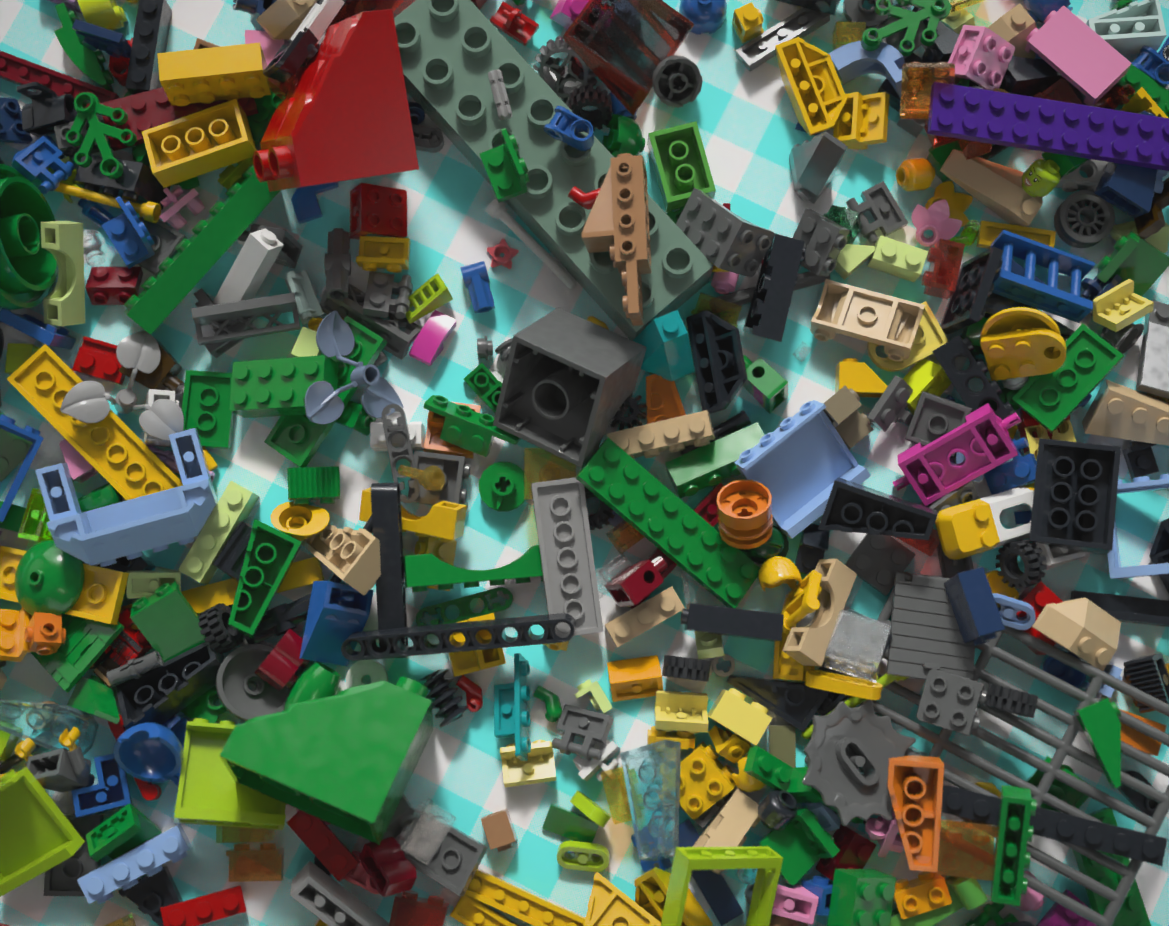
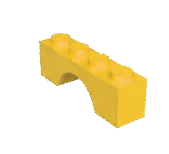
M371 487L362 490L359 520L365 522L372 515ZM441 501L434 504L426 516H417L408 512L401 504L402 532L408 530L415 532V535L418 537H430L431 535L438 537V540L442 542H453L464 534L467 505Z

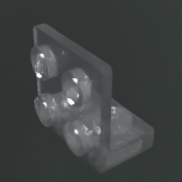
M840 610L824 656L825 667L876 683L879 676V664L891 631V624Z

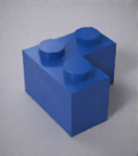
M114 753L94 758L99 784L71 791L76 818L123 808L129 803L132 804L127 773L116 762Z

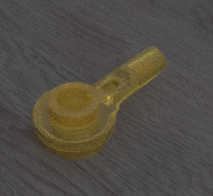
M400 465L398 469L399 475L417 479L420 485L430 491H438L445 484V475L437 466H429L424 470Z

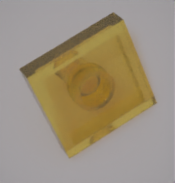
M524 448V500H533L530 483L576 477L575 464L542 448Z

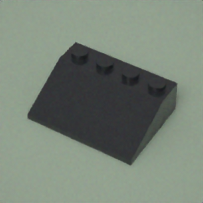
M1039 438L1029 536L1030 542L1099 554H1108L1112 551L1121 447Z

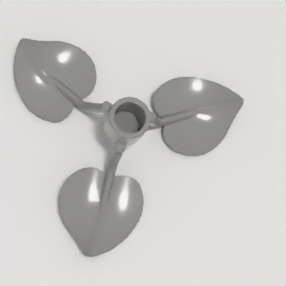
M143 330L125 337L117 346L116 357L118 362L125 368H133L127 389L120 390L114 399L110 395H105V389L101 383L83 381L75 385L66 394L60 409L61 413L81 422L97 423L104 420L108 415L110 405L107 400H109L111 405H114L115 409L122 414L146 409L139 416V424L145 433L154 438L170 441V434L184 431L183 412L174 401L158 399L151 407L148 404L136 405L137 396L132 391L137 371L139 370L146 374L152 373L158 367L161 357L157 341L152 335Z

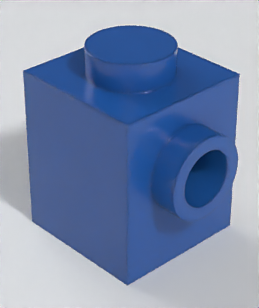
M813 876V880H802L801 886L819 897L815 914L819 916L829 915L833 884L829 882V878Z

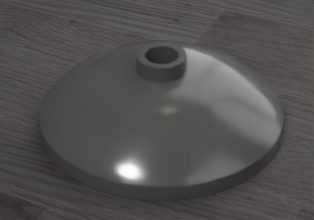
M262 644L241 646L232 651L223 660L216 676L218 697L223 706L237 718L247 721L255 717L278 713L284 710L286 700L295 682L289 689L284 686L278 691L254 673L271 652L272 647ZM249 683H253L256 686L255 691H251L248 688Z

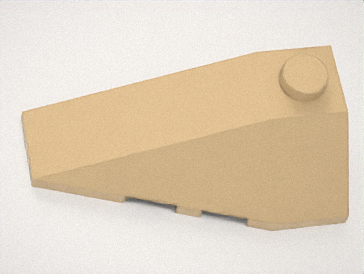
M1019 3L988 28L1015 46L1013 56L1034 59L1035 52L1032 50L1028 53L1025 51L1027 36L1037 28L1036 22ZM944 72L938 73L947 84L956 85L961 79L950 77Z
M328 525L321 532L303 540L301 543L339 578L364 596L375 585L376 580L381 575L380 542L366 529L359 528L358 530H353L350 527L341 529L334 525Z

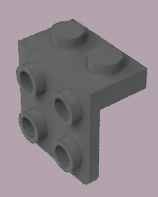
M931 669L928 672L917 711L918 720L971 737L972 731L977 733L981 717L977 716L979 706L984 707L987 696V691L984 690L985 685L978 681Z

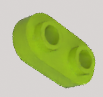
M565 841L557 849V862L566 869L601 872L609 865V851L601 844Z

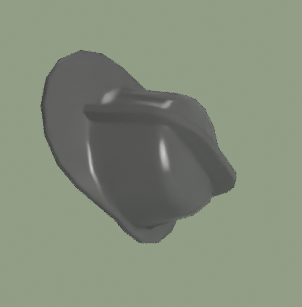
M1131 323L1118 332L1104 327L1101 332L1102 339L1123 354L1137 342L1144 330V325L1142 323Z

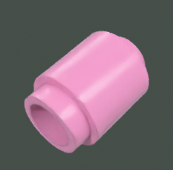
M730 271L714 272L711 286L720 294L726 295L729 292H734L739 274Z

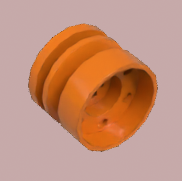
M742 479L730 482L722 487L716 501L719 516V533L722 540L729 546L737 549H752L766 543L773 531L772 496L769 489L757 481Z

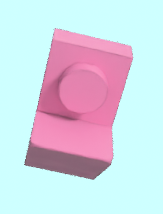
M798 883L793 885V888L777 885L772 914L813 925L819 897Z

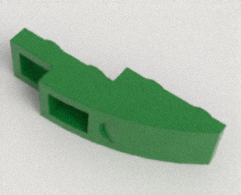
M64 2L56 5L55 8L63 27L54 32L65 53L94 85L114 92L111 84L115 82L108 69L105 70L103 63L106 62L103 52L100 49L93 51L84 47L76 34V30L72 29L75 19L79 20L74 9L70 11Z

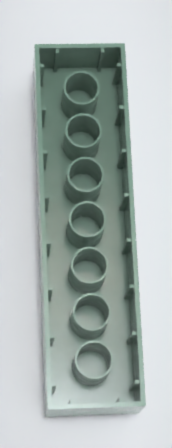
M416 0L394 18L406 92L416 103L422 106L428 117L490 185L491 183L479 153L503 145L501 129L506 128L509 136L514 135L519 147L520 159L523 158L526 163L530 182L526 183V193L505 200V202L628 339L633 341L653 319L677 310L709 282L714 265L648 195L652 274H641L644 325L633 326L631 319L626 318V312L623 310V296H627V293H625V287L622 285V276H620L618 268L613 267L610 251L588 253L583 242L582 231L592 209L587 210L568 197L569 192L574 186L584 193L601 188L611 166L610 158L615 157L595 136L593 146L586 151H580L552 138L544 131V126L549 124L555 115L554 110L556 106H562L570 111L571 109L471 0ZM496 69L502 72L512 111V117L506 120H500L498 117L497 107L488 78V73ZM580 132L576 135V137L585 138L589 134L586 132Z

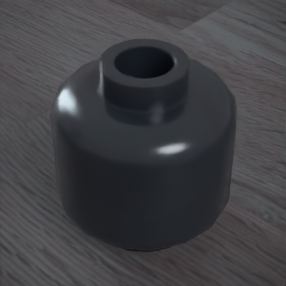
M784 790L771 791L758 806V815L761 823L769 829L778 831L785 829L798 813L795 798Z

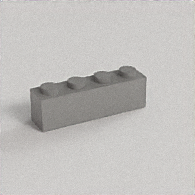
M311 861L292 879L290 896L328 926H390V923Z

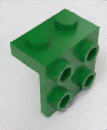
M1130 231L1126 237L1124 235L1121 236L1113 247L1115 249L1109 257L1106 255L1096 268H1098L1097 278L1104 283L1109 278L1118 274L1122 278L1119 284L1128 279L1133 280L1134 293L1143 296L1168 268L1169 257L1139 235Z
M807 808L797 809L796 817L785 829L780 831L772 830L759 844V846H769L783 857L780 875L788 885H795L820 858H833L840 851L834 844V838L824 831L818 823L817 816Z

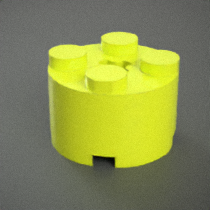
M77 0L87 23L113 31L124 27L123 22L128 21L124 9L117 6L115 0Z

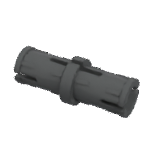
M156 650L144 657L130 659L127 664L108 671V681L111 686L115 687L133 678H141L144 673L163 666L162 657Z

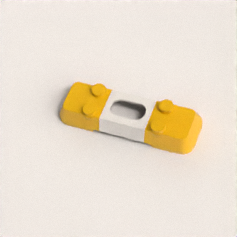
M1035 482L939 511L935 522L944 554L952 560L962 559L1001 547L1010 542L1029 538L1031 521L1015 528L1006 529L1000 522V513L1006 508L1019 504H1027L1032 511Z

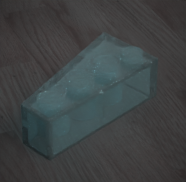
M665 739L620 753L639 860L659 861L674 857L676 847H679L680 742Z

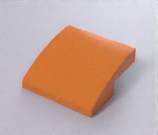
M453 402L458 405L469 406L475 412H481L480 405ZM429 411L423 452L463 456L473 459L474 452L440 439L446 417Z

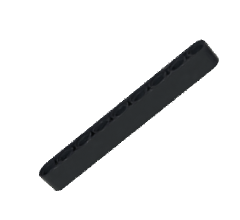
M568 613L360 631L352 633L343 642L341 652L350 661L563 643L573 637L576 621ZM561 622L567 623L571 630L567 633H562L557 629V624ZM531 626H541L544 633L542 635L533 634ZM505 628H514L517 631L518 636H507L505 634ZM479 630L489 631L491 639H482L479 636ZM453 633H462L465 636V641H456ZM434 634L437 636L439 644H431L427 639V635ZM402 637H409L413 642V646H405L402 643ZM376 639L384 640L387 648H379L376 644ZM356 641L359 643L361 651L353 650L350 642Z

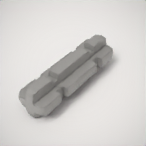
M499 69L492 70L488 73V78L497 107L498 117L500 120L510 119L512 111L502 72Z

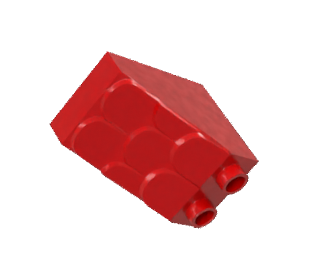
M393 9L361 12L327 27L315 45L318 48L317 53L307 62L306 67L298 69L285 100L281 102L274 112L261 140V150L254 151L253 166L259 182H268L269 192L419 169Z

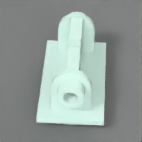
M305 269L297 274L295 271L286 273L285 282L289 292H294L298 315L302 325L308 323L311 318H318L324 315L307 270Z

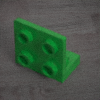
M506 128L501 129L503 145L479 153L498 203L526 193V183L530 182L526 163L523 158L520 159L517 141L513 134L508 135Z
M129 803L86 834L89 855L96 862L106 855L115 859L161 834L162 831Z

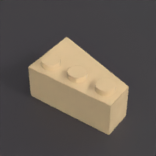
M735 788L693 847H741L747 839L745 834L749 828L752 827L754 829L760 822L758 815L759 804L740 789ZM710 869L716 874L724 871V869Z

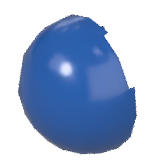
M147 722L129 728L120 735L113 748L114 757L119 766L131 776L143 781L158 783L168 781L179 772L182 766L183 751L179 739L172 730L157 723Z

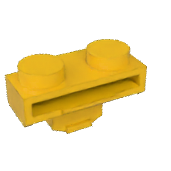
M652 726L651 730H648L647 745L660 748L659 755L663 759L677 760L681 758V749H695V734L687 731L665 732Z

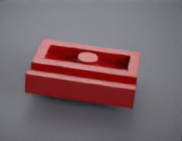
M83 336L84 341L82 347L80 346L72 370L123 385L125 375L118 371L122 365L116 357L118 345Z

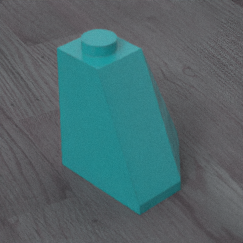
M678 310L653 319L633 340L647 347L641 370L652 372L671 382L695 372L688 332Z

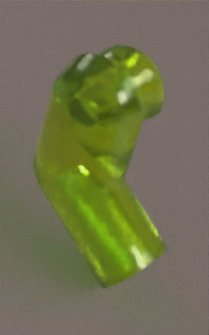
M974 219L968 221L960 236L947 240L949 249L952 251L974 244L980 233L979 221Z

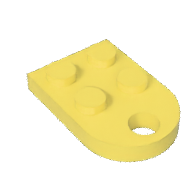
M926 301L921 303L925 305L908 359L893 361L888 357L881 358L876 354V347L880 345L871 342L867 343L869 357L877 367L890 372L901 371L933 355L932 351L949 342Z

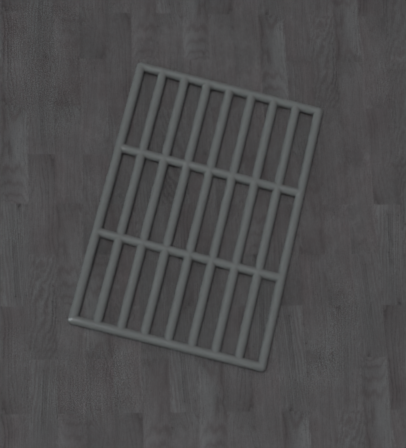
M905 572L904 581L911 582L912 574ZM894 588L876 620V623L888 632H890L891 628L889 618L892 614ZM1004 625L1005 629L997 633L998 638L975 646L981 650V653L974 665V681L981 679L990 685L1027 692L984 670L991 656L1077 699L1080 701L1077 710L1100 701L1096 696L1102 684H1105L1169 717V705L1023 630ZM1005 633L1092 677L1086 692L996 647L1002 634ZM889 649L886 650L883 658L886 660H888ZM871 670L865 678L870 681H876L883 675ZM895 681L884 687L919 706L922 696ZM847 695L842 701L845 702L852 696ZM1038 698L1036 709L1069 725L1062 740L1012 713L987 706H979V709L1057 749L1050 763L980 726L977 733L972 731V735L1044 772L1038 787L949 740L953 732L952 730L942 728L938 735L873 700L875 713L881 716H889L892 722L934 744L928 757H940L944 749L1013 787L1030 789L1032 799H1036V807H1041L1042 803H1045L1061 813L1099 821L1049 794L1048 791L1054 779H1057L1147 827L1144 833L1157 835L1169 811V784L1163 793L1121 771L1122 784L1159 803L1153 816L1150 817L1061 770L1060 767L1066 755H1069L1103 773L1096 757L1072 745L1078 731L1084 733L1075 714L1073 716ZM1120 710L1121 717L1118 719L1121 723L1169 747L1168 734ZM1121 741V753L1169 777V765ZM909 748L906 750L904 755L922 756ZM805 757L804 761L808 765V759ZM944 768L943 779L962 789L998 797ZM956 816L996 838L997 826ZM940 826V838L993 867L994 855ZM1058 841L1123 876L1116 891L1027 843L1026 851L1030 852L1031 858L1108 899L1110 903L1102 916L1024 873L1023 877L1027 878V887L1098 926H1112L1143 861L1131 859L1127 867L1098 850Z

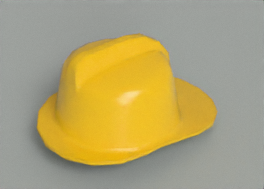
M294 501L278 505L271 514V523L276 529L299 541L321 532L328 526L330 521L329 513L325 509L311 505H294Z

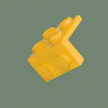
M704 741L697 745L690 755L662 777V783L692 819L698 818L735 787V783L731 778V774L734 772L728 765L723 766L717 759L719 757L717 751L712 745L709 744L707 746Z

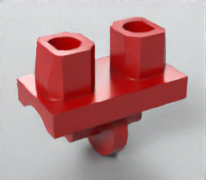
M504 1L489 20L496 28L525 47L539 29L538 23L524 15L520 9L513 8Z

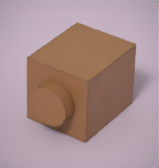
M507 808L481 818L490 850L497 848L498 852L513 847L512 842L517 840V836Z

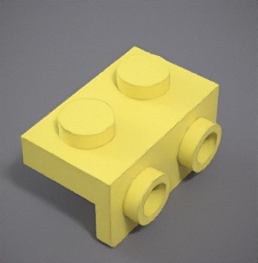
M1128 279L1093 300V321L1114 332H1118L1152 312L1154 302L1135 294L1134 281Z
M656 691L654 709L655 729L665 732L687 731L694 734L699 732L708 733V694Z
M533 741L531 743V752L528 753V761H521L515 756V743L500 748L505 788L557 781L551 741Z

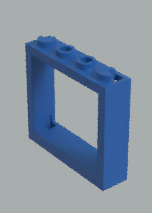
M2 414L0 416V429L33 443L0 508V522L4 521L44 439L39 436L41 431L28 425L25 426V429L14 425L16 420Z

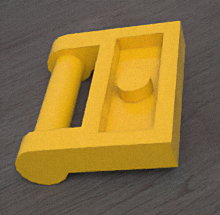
M812 570L802 579L801 584L798 583L786 594L781 614H784L782 631L784 634H789L792 627H796V624L806 615L814 613L820 607L817 597L822 589L820 586L822 574Z

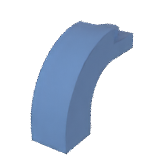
M856 41L843 45L829 53L843 85L861 75L875 73L886 77L900 98L909 94L907 83L910 79L906 73L903 55L893 46L881 42L877 50L867 51L861 46V41Z

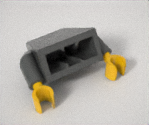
M73 727L70 732L66 728L59 737V743L67 747L68 750L61 748L32 756L31 752L36 748V745L30 738L25 739V741L22 740L15 748V754L19 758L26 760L25 766L45 789L64 793L94 784L95 777L90 773L91 761L84 758L80 746H77L75 743L81 735L80 730L76 727Z

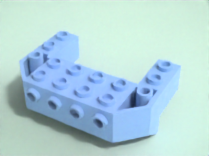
M197 428L169 435L183 486L81 513L67 463L35 470L50 522L46 523L56 547L89 565L100 563L101 567L117 563L116 559L126 556L127 560L143 556L142 551L152 549L153 553L169 549L168 544L178 542L179 546L194 542V537L199 535L218 503Z

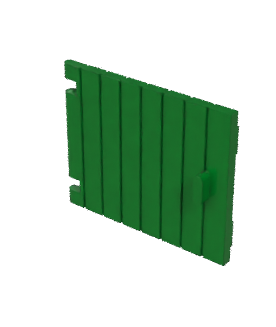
M63 614L62 628L66 629L65 643L60 645L56 653L50 655H39L36 652L30 653L60 687L69 693L123 631L125 627L119 621L117 625Z

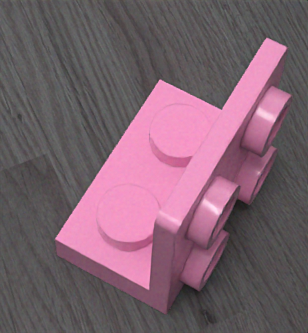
M963 25L944 73L950 77L969 79L985 90L998 91L1014 54L1015 46L987 27Z

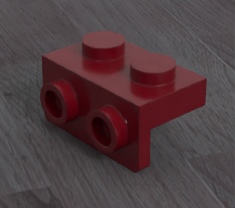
M127 266L92 267L85 287L91 304L124 305L133 294L138 297L143 271L141 267H131L130 269Z
M841 823L840 828L833 834L834 844L840 851L833 858H820L815 869L832 881L834 880L835 869H864L876 844L847 826H843Z

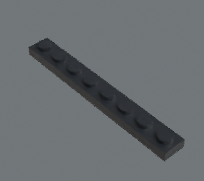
M943 784L941 812L998 825L999 797ZM1036 807L1035 816H1030L1029 825L1033 826V835L1159 866L1163 865L1167 838L1041 807Z

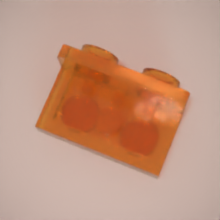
M250 843L234 844V848L226 850V856H229V882L284 880V847L276 848V843H260V848H250Z

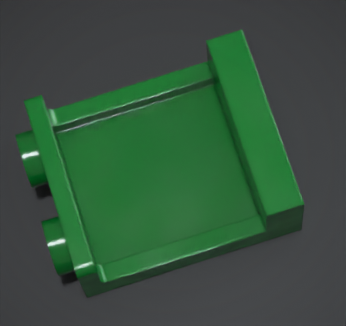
M177 581L161 585L156 589L155 594L148 598L142 597L132 605L130 618L154 650L160 653L163 662L205 642L204 639L206 637L201 635L200 631L202 628L198 625L200 622L198 620L199 616L180 592Z

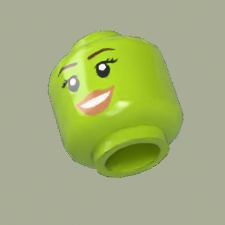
M1035 160L1022 175V188L1032 197L1047 196L1061 180L1059 166L1053 160Z

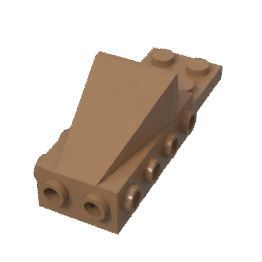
M624 153L617 155L615 158H610L611 166L583 228L582 239L588 253L610 251L613 267L618 268L620 276H622V285L625 287V293H627V296H623V310L626 312V318L631 319L633 326L644 325L641 274H652L647 172L642 155L633 156L632 154Z

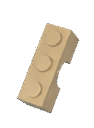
M673 586L604 626L618 648L681 612L682 608L685 607Z

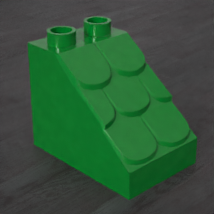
M399 677L396 685L387 681H380L347 688L335 696L290 704L288 711L255 717L247 720L244 724L236 725L220 754V758L235 782L380 845L434 730L432 701L426 698L429 690L413 679Z

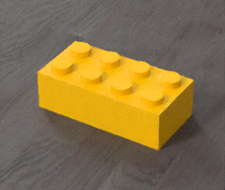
M260 42L157 53L160 83L171 106H187L191 103L200 102L209 104L218 100L231 101L234 99L238 100L239 98H261L264 95H271L270 79L263 74L267 63Z
M237 99L142 131L152 174L164 188L251 158L254 151H256L246 113Z

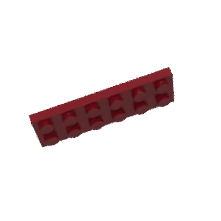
M163 87L100 104L111 108H121L128 114V120L123 125H117L110 117L103 116V119L107 125L122 130H131L137 137V141L133 145L136 146L144 144L142 131L228 102V100H218L209 104L200 102L191 103L187 106H171ZM246 97L237 100L246 116L259 113L254 98ZM122 113L118 114L116 119H120ZM127 135L125 141L129 140L131 135ZM108 136L113 151L132 147L125 146L120 140Z

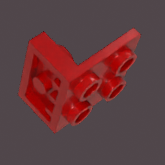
M360 183L350 191V239L360 240V236H366L369 233L397 238L407 237V191L367 183Z

